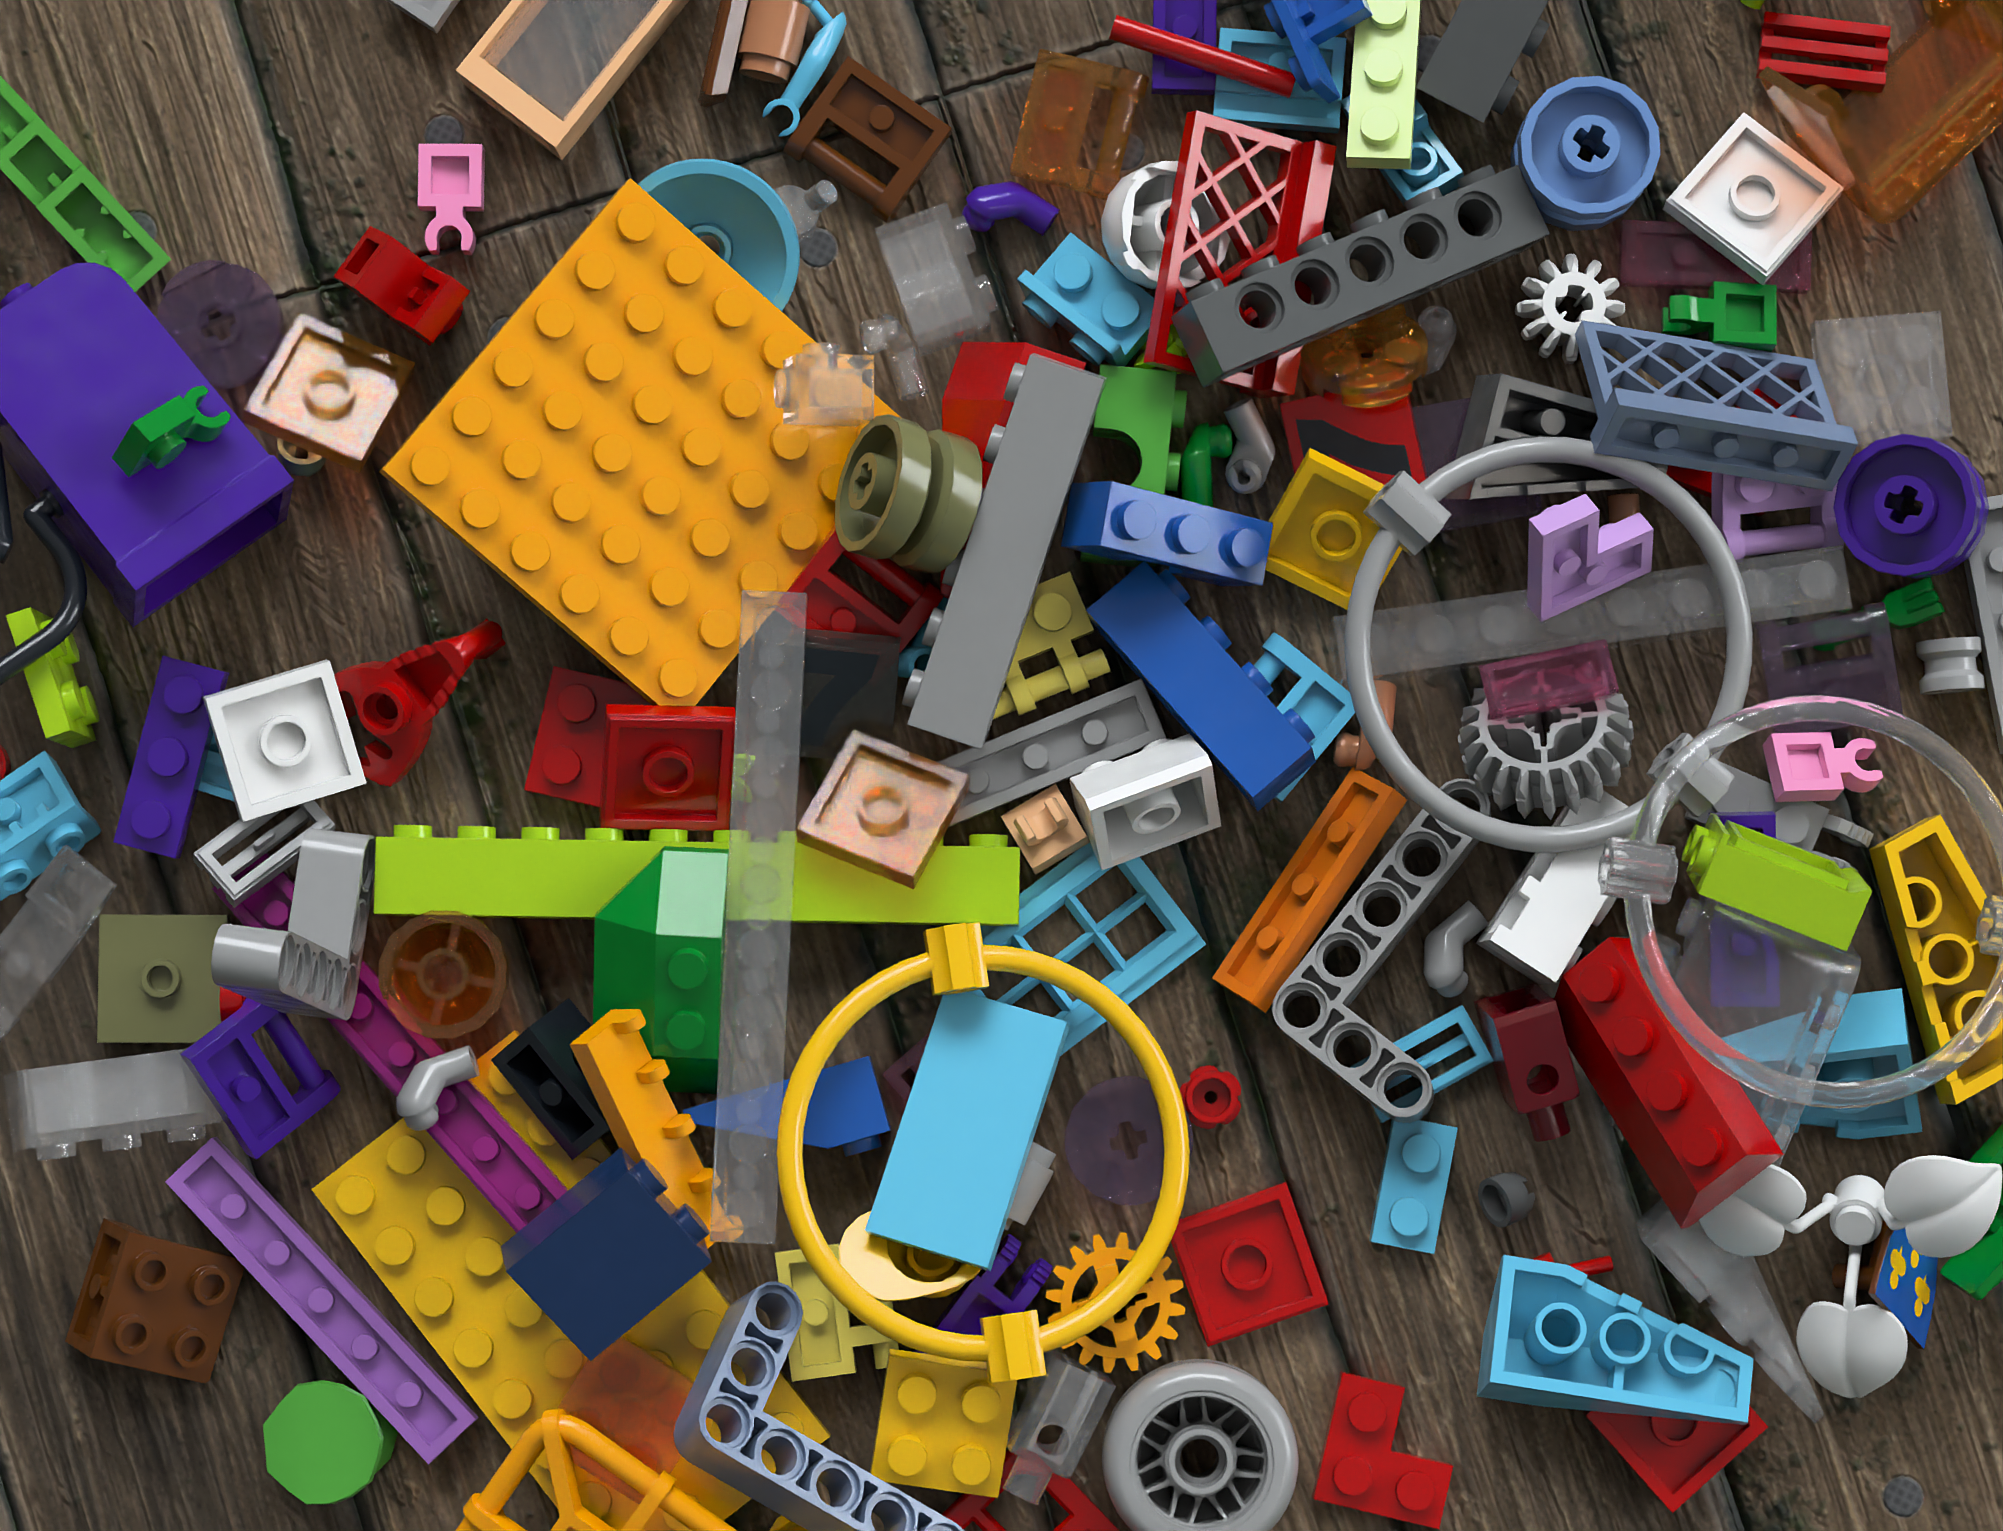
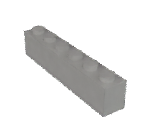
M1036 353L1029 356L1027 365L1015 362L1003 397L1004 400L1014 404L1006 427L995 424L986 446L983 461L993 464L986 488H982L977 515L966 549H961L955 560L946 567L942 580L943 584L953 587L946 609L944 611L934 607L922 640L923 645L932 647L925 672L913 669L903 697L902 705L912 708L908 725L981 749L986 742L1107 377Z

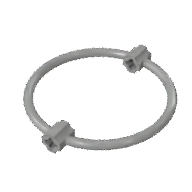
M1539 436L1513 439L1489 445L1463 455L1438 469L1420 484L1404 470L1399 471L1371 499L1363 513L1379 527V530L1370 543L1358 569L1348 603L1344 654L1347 682L1355 713L1374 754L1393 781L1416 804L1454 830L1479 841L1506 849L1559 853L1588 849L1624 838L1657 821L1678 804L1691 816L1700 817L1728 791L1729 785L1735 776L1718 759L1731 739L1741 715L1749 686L1753 641L1750 607L1742 576L1722 533L1699 503L1667 474L1646 461L1594 453L1593 444L1589 440ZM1532 463H1568L1608 472L1631 482L1668 508L1691 534L1711 568L1719 589L1727 635L1723 683L1710 722L1699 742L1689 733H1681L1656 756L1646 774L1660 787L1630 807L1607 817L1582 824L1558 827L1515 824L1489 817L1466 807L1429 781L1411 762L1387 724L1378 700L1370 656L1371 624L1380 583L1398 547L1400 546L1408 555L1415 556L1424 546L1431 542L1452 515L1439 503L1440 500L1452 491L1473 479L1493 471Z

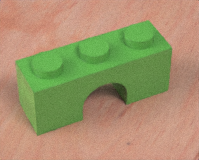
M1100 364L1099 375L1107 377L1095 413L1093 437L1120 440L1135 452L1139 461L1140 473L1130 486L1160 494H1165V490L1177 491L1181 453L1169 452L1171 427L1183 429L1187 399L1186 390L1175 389L1177 372ZM1081 552L1080 555L1081 562L1137 567L1143 562L1138 560H1113ZM1146 562L1152 569H1156L1157 563Z

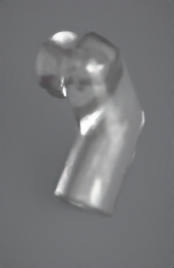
M878 314V319L876 320L869 319L863 321L859 327L862 346L869 354L885 350L899 401L912 400L928 394L929 389L917 347L899 320L889 314Z

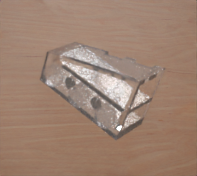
M186 1049L19 1070L3 1076L13 1152L36 1149L37 1161L77 1156L76 1143L97 1140L102 1141L103 1152L142 1147L141 1134L166 1131L168 1143L207 1138L205 1125L221 1123L222 1117L180 1056Z

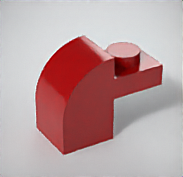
M369 226L333 276L377 311L429 346L439 334H445L457 323L463 311L462 302L470 293V290L452 276L429 266L395 238L372 226Z

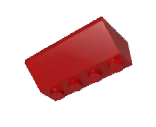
M1609 937L1562 975L1554 1000L1557 1003L1567 1045L1681 1229L1689 1228L1784 1155L1648 939Z

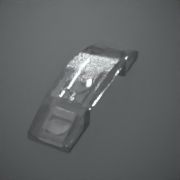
M68 845L62 847L25 894L28 900L0 935V1042L64 965L88 932L117 884Z

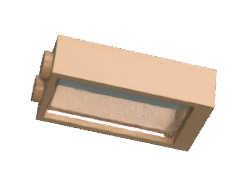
M511 0L459 65L456 72L463 85L556 157L563 160L689 0Z

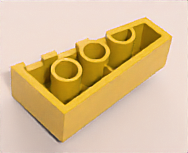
M1940 814L1917 822L1870 848L1869 852L1939 1103L1957 1105L2003 1079V924Z

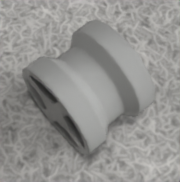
M1954 637L1917 642V657L1924 661L1925 675L1919 681L1920 694H1951L1985 689L1984 675L1977 671L1976 656L1982 651L1981 638Z

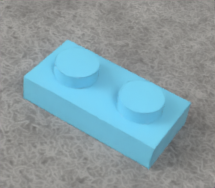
M1421 1120L1411 1123L1391 1121L1369 1237L1370 1242L1434 1254L1458 1130L1457 1127Z

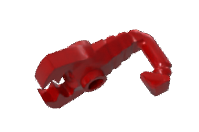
M486 618L479 625L464 634L436 641L431 645L419 646L415 650L406 651L392 658L389 662L371 661L361 663L334 674L347 719L356 715L351 698L352 695L363 726L372 735L388 744L391 748L390 750L377 740L364 746L368 758L359 757L365 777L377 784L389 787L405 777L419 759L429 740L433 727V717L445 706L449 696L456 689L458 680L463 677L474 660L487 659L506 644L502 639V629L498 623L489 621Z

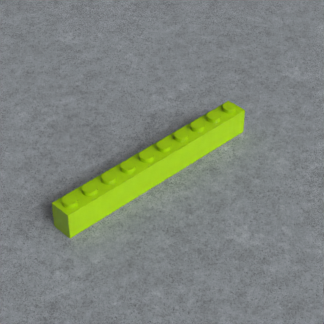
M394 825L393 837H376L374 914L409 917L595 920L596 912L632 877L650 863L651 859L664 846L729 849L727 922L952 925L980 922V926H1019L1020 847H1008V835L971 834L969 835V846H943L944 834L907 833L905 834V845H879L880 833L842 832L841 844H815L816 832L778 831L777 843H751L752 831L714 830L713 842H687L688 830L650 829L649 841H624V829L585 828V840H560V828L521 827V839H497L496 827L458 826L457 838L432 837V826Z

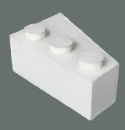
M1603 790L1604 793L1600 803L1586 797L1580 799L1581 806L1577 814L1565 805L1552 826L1558 827L1586 823L1628 808V806ZM1651 824L1636 833L1614 842L1588 849L1559 853L1535 852L1476 944L1539 985L1556 983L1558 979L1561 980L1562 975L1571 969L1579 958L1583 949L1578 945L1590 925L1592 924L1597 927L1614 904L1617 895L1612 892V889L1622 872L1626 870L1630 874L1633 873L1649 850L1652 842L1644 836Z

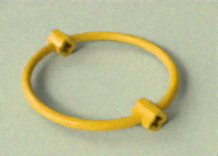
M980 922L959 923L926 929L923 932L925 953L902 960L878 972L856 987L833 1008L817 1027L804 1047L792 1071L783 1098L778 1123L776 1155L778 1181L784 1209L793 1235L805 1259L820 1281L845 1308L880 1334L906 1347L933 1356L960 1361L986 1362L989 1383L1046 1375L1043 1353L1079 1339L1112 1318L1137 1294L1151 1277L1170 1244L1184 1205L1189 1177L1190 1148L1188 1125L1182 1096L1173 1071L1162 1049L1146 1025L1123 1000L1084 971L1059 959L1035 951L1010 946L983 945ZM987 971H1002L1029 976L1050 983L1074 995L1098 1012L1123 1037L1139 1060L1150 1082L1158 1105L1164 1143L1163 1177L1156 1209L1143 1241L1119 1275L1095 1298L1076 1311L1040 1327L1037 1310L979 1318L982 1335H968L943 1331L920 1324L893 1311L869 1294L844 1269L828 1246L816 1222L809 1202L804 1178L803 1136L808 1105L826 1061L839 1041L869 1010L892 994L929 978L932 996L951 995L986 989L989 987Z

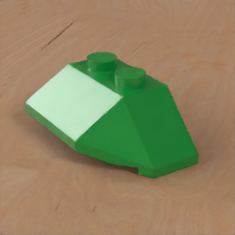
M664 846L651 859L650 863L632 877L595 914L593 1024L611 1009H640L646 1020L645 1026L639 1029L652 1059H664L669 1068L670 1074L662 1080L668 1092L722 1094L729 849Z

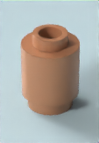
M748 0L736 54L741 59L739 73L763 82L775 84L788 83L790 71L797 70L810 8L799 3V0Z

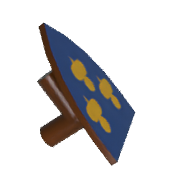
M1883 1221L1881 1231L1874 1240L1869 1265L1860 1264L1857 1290L1869 1291L1868 1294L1882 1309L1893 1313L1903 1324L1907 1338L1917 1349H1924L1936 1292L1938 1257H1927L1919 1254L1909 1244L1905 1228L1891 1230L1886 1222ZM1836 1263L1833 1268L1832 1282L1837 1289H1845L1848 1263Z

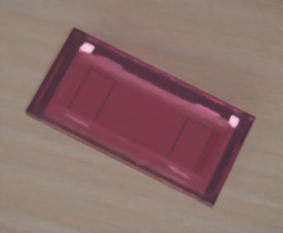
M1606 639L1479 665L1491 720L1503 721L1611 698L1619 693Z

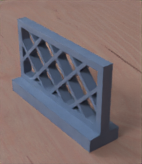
M1581 320L1575 333L1598 420L1590 435L1594 453L1833 491L1858 445L1853 427L1836 424L1814 359ZM1601 347L1614 349L1628 360L1622 364ZM1659 357L1673 359L1687 370L1680 373ZM1718 367L1732 369L1746 380L1739 383ZM1641 368L1664 386L1658 390L1635 372ZM1777 377L1799 380L1802 391L1800 393L1796 392ZM1700 378L1723 396L1717 400L1694 382ZM1757 388L1782 406L1775 409L1754 394L1753 391ZM1734 404H1736V405H1737L1738 407H1740V408H1735V407H1732V406H1733Z

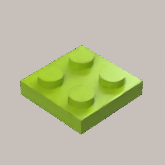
M31 607L6 615L16 647L53 620V618ZM72 632L58 646L25 668L24 673L45 738L67 747L75 748L96 740L91 724L99 722V713L88 686L79 688L72 664L79 662L80 656Z

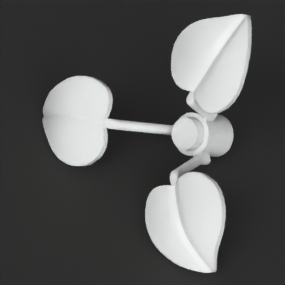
M1928 1155L1915 1157L1899 1164L1891 1172L1886 1182L1885 1190L1873 1178L1863 1175L1850 1176L1838 1184L1834 1195L1826 1193L1823 1196L1822 1203L1799 1219H1796L1805 1208L1807 1200L1806 1191L1792 1174L1771 1164L1700 1218L1699 1221L1706 1235L1723 1250L1741 1256H1761L1775 1251L1780 1246L1785 1230L1794 1234L1801 1233L1823 1216L1830 1213L1831 1230L1837 1238L1849 1244L1843 1306L1826 1301H1819L1809 1305L1800 1318L1796 1343L1804 1366L1820 1385L1843 1397L1862 1398L1896 1376L1905 1362L1908 1349L1905 1328L1893 1313L1874 1304L1856 1307L1863 1245L1877 1238L1884 1220L1891 1230L1905 1228L1909 1244L1919 1254L1927 1257L1943 1258L1964 1253L1981 1240L1994 1220L2001 1198L2002 1167L2000 1164L1974 1163L1947 1156Z

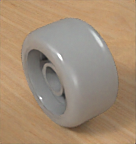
M1187 1359L1160 1366L1137 1380L1120 1398L1111 1413L1104 1432L1102 1469L1106 1488L1117 1513L1131 1531H1270L1286 1511L1297 1482L1298 1446L1292 1424L1284 1408L1268 1388L1254 1376L1234 1365L1221 1361ZM1195 1439L1207 1440L1216 1448L1215 1463L1209 1470L1203 1473L1189 1472L1183 1468L1180 1462L1183 1447Z

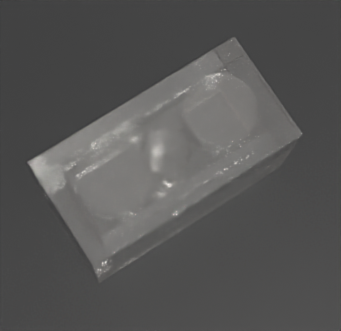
M947 202L875 228L878 246L920 357L991 331L989 313L997 311L998 305L986 274L974 277L967 254L975 252L976 247L964 215L953 219Z

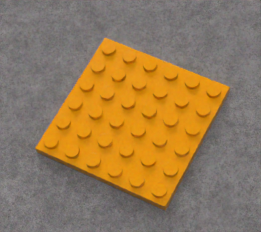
M629 178L385 464L380 473L650 704L659 706H696L775 609L778 602L835 525V500L840 475L849 451L861 430L876 416L886 414L896 417L900 416L644 189Z

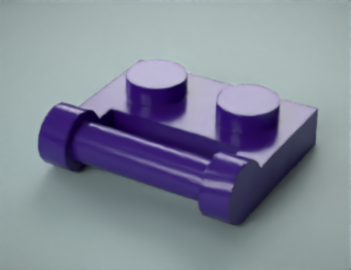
M249 998L244 1000L240 1009L180 1054L246 1155L256 1160L332 1101L341 1090V1086L332 1072L321 1069L286 1013L277 1011ZM262 1026L301 1084L298 1092L293 1096L290 1095L251 1035Z

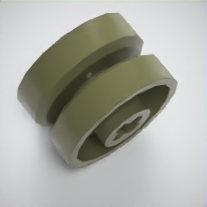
M890 414L876 416L861 430L849 451L840 475L835 500V528L839 543L848 552L876 560L891 557L899 566L930 574L939 573L955 560L964 546L977 515L982 491V461L977 445L967 437L940 429L926 431L916 422Z

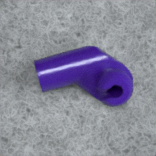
M1008 181L978 186L972 190L966 197L967 205L962 210V218L970 229L977 232H986L994 225L995 220L1014 217L1044 236L1055 221L1060 209L1023 185Z

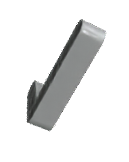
M1457 778L1446 782L1439 788L1453 799L1466 797L1474 800L1480 807V813L1491 817L1488 795L1483 793L1484 795L1482 796L1476 789L1474 781ZM1424 809L1420 811L1280 987L1273 1000L1272 1008L1277 1026L1290 1041L1388 1118L1402 1123L1420 1120L1429 1112L1434 1100V1089L1430 1076L1418 1062L1348 1007L1480 842L1454 830L1431 816ZM1418 847H1429L1440 856V864L1431 875L1425 877L1415 876L1404 867L1408 853ZM1381 896L1390 897L1401 906L1398 919L1386 927H1376L1365 919V909L1373 899ZM1340 946L1351 947L1361 955L1357 971L1344 978L1335 977L1325 969L1328 954ZM1300 996H1310L1316 999L1321 1006L1317 1021L1305 1028H1297L1290 1025L1285 1017L1289 1003ZM1351 1035L1367 1039L1372 1046L1368 1061L1356 1068L1345 1067L1336 1059V1048L1339 1042ZM1400 1075H1411L1417 1078L1423 1086L1419 1101L1408 1108H1398L1392 1105L1386 1098V1090L1390 1081Z
M314 828L307 829L299 853L288 931L222 924L218 929L212 950L211 974L213 982L220 987L282 1013L348 1020L352 1014L357 995L375 876L376 839L374 835Z

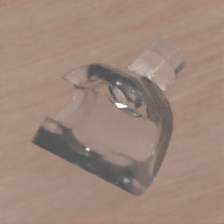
M827 180L819 181L808 190L794 185L773 189L782 199L792 216L799 242L805 238L811 239L817 228L819 213L836 202L838 197L836 188Z

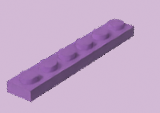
M212 1137L165 1181L428 1464L434 1461L479 1418L217 1137Z

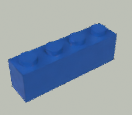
M1143 561L1086 610L1092 625L1139 679L1143 680L1147 688L1186 732L1194 738L1210 759L1258 812L1316 762L1313 749L1309 745V742L1315 738V735L1293 709L1290 708L1282 714L1267 698L1273 691V688L1251 662L1248 661L1240 668L1225 651L1232 643L1211 617L1206 615L1202 620L1198 621L1184 603L1190 599V596L1180 582L1167 569L1157 575L1146 561Z

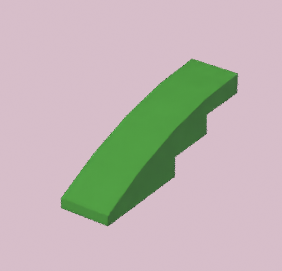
M0 75V169L88 263H97L111 268L136 292L164 267L171 258Z

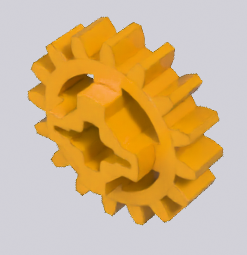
M1119 1232L1115 1246L1106 1247L1099 1233L1094 1234L1092 1239L1094 1251L1085 1254L1076 1245L1069 1248L1072 1258L1076 1262L1073 1267L1069 1269L1062 1265H1055L1053 1268V1272L1058 1278L1064 1281L1062 1289L1053 1288L1046 1290V1298L1060 1303L1061 1310L1047 1317L1049 1323L1085 1305L1119 1275L1115 1259L1130 1261L1136 1250L1128 1248L1129 1241L1126 1232ZM1164 1256L1151 1275L1152 1279L1147 1280L1137 1292V1294H1145L1133 1298V1302L1124 1306V1317L1121 1319H1114L1112 1317L1102 1324L1103 1327L1112 1331L1115 1345L1103 1344L1093 1340L1088 1335H1084L1062 1346V1349L1070 1347L1077 1342L1082 1346L1079 1354V1363L1085 1366L1095 1354L1102 1356L1105 1373L1112 1372L1116 1358H1125L1131 1371L1138 1370L1137 1354L1144 1350L1154 1359H1159L1162 1355L1155 1341L1160 1335L1176 1340L1178 1336L1175 1329L1167 1323L1169 1316L1185 1314V1306L1172 1302L1170 1299V1294L1184 1287L1182 1280H1165L1163 1273L1172 1263L1171 1259L1168 1256ZM1093 1265L1097 1280L1087 1297L1072 1302L1073 1290L1078 1279ZM1158 1303V1311L1153 1324L1144 1335L1137 1338L1134 1324L1143 1308Z

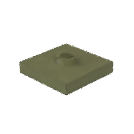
M99 914L97 1043H195L221 1023L220 986L213 982L211 974L212 950L218 929L222 924H231V915Z

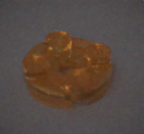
M1399 304L1303 345L1302 349H1300L1301 374L1307 386L1323 398V388L1331 393L1341 394L1342 405L1361 408L1387 405L1401 400L1413 391L1412 381L1418 378L1420 374L1424 378L1428 370V340L1422 327L1415 320L1406 316L1404 305ZM1359 353L1373 354V357L1362 358Z

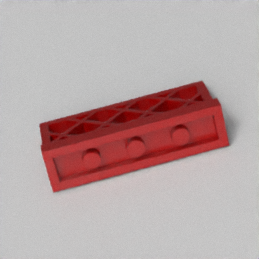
M1197 110L1187 112L1143 363L1198 377L1188 354L1179 356L1166 352L1170 326L1173 324L1171 317L1189 303L1185 295L1187 292L1179 279L1181 263L1194 254L1208 281L1221 278L1224 287L1229 286L1228 283L1241 274V270L1262 258L1276 255L1281 264L1298 257L1296 247L1322 234L1337 146L1317 140L1309 142L1297 141ZM1204 131L1219 135L1231 157L1230 160L1213 172L1210 171L1201 154ZM1240 142L1250 145L1244 149ZM1262 149L1281 154L1277 179L1266 188L1250 161V158ZM1237 168L1252 198L1233 211L1217 182ZM1202 192H1205L1220 221L1200 235L1190 217L1192 200ZM1258 207L1268 224L1266 242L1254 250L1239 220ZM1224 231H1227L1241 260L1222 273L1206 244ZM1295 281L1297 295L1302 301L1310 304L1311 289L1303 282ZM1239 305L1240 315L1245 323L1251 327L1259 328V317L1255 310L1250 307L1243 312ZM1303 346L1217 383L1239 388L1240 393L1257 398L1294 395Z

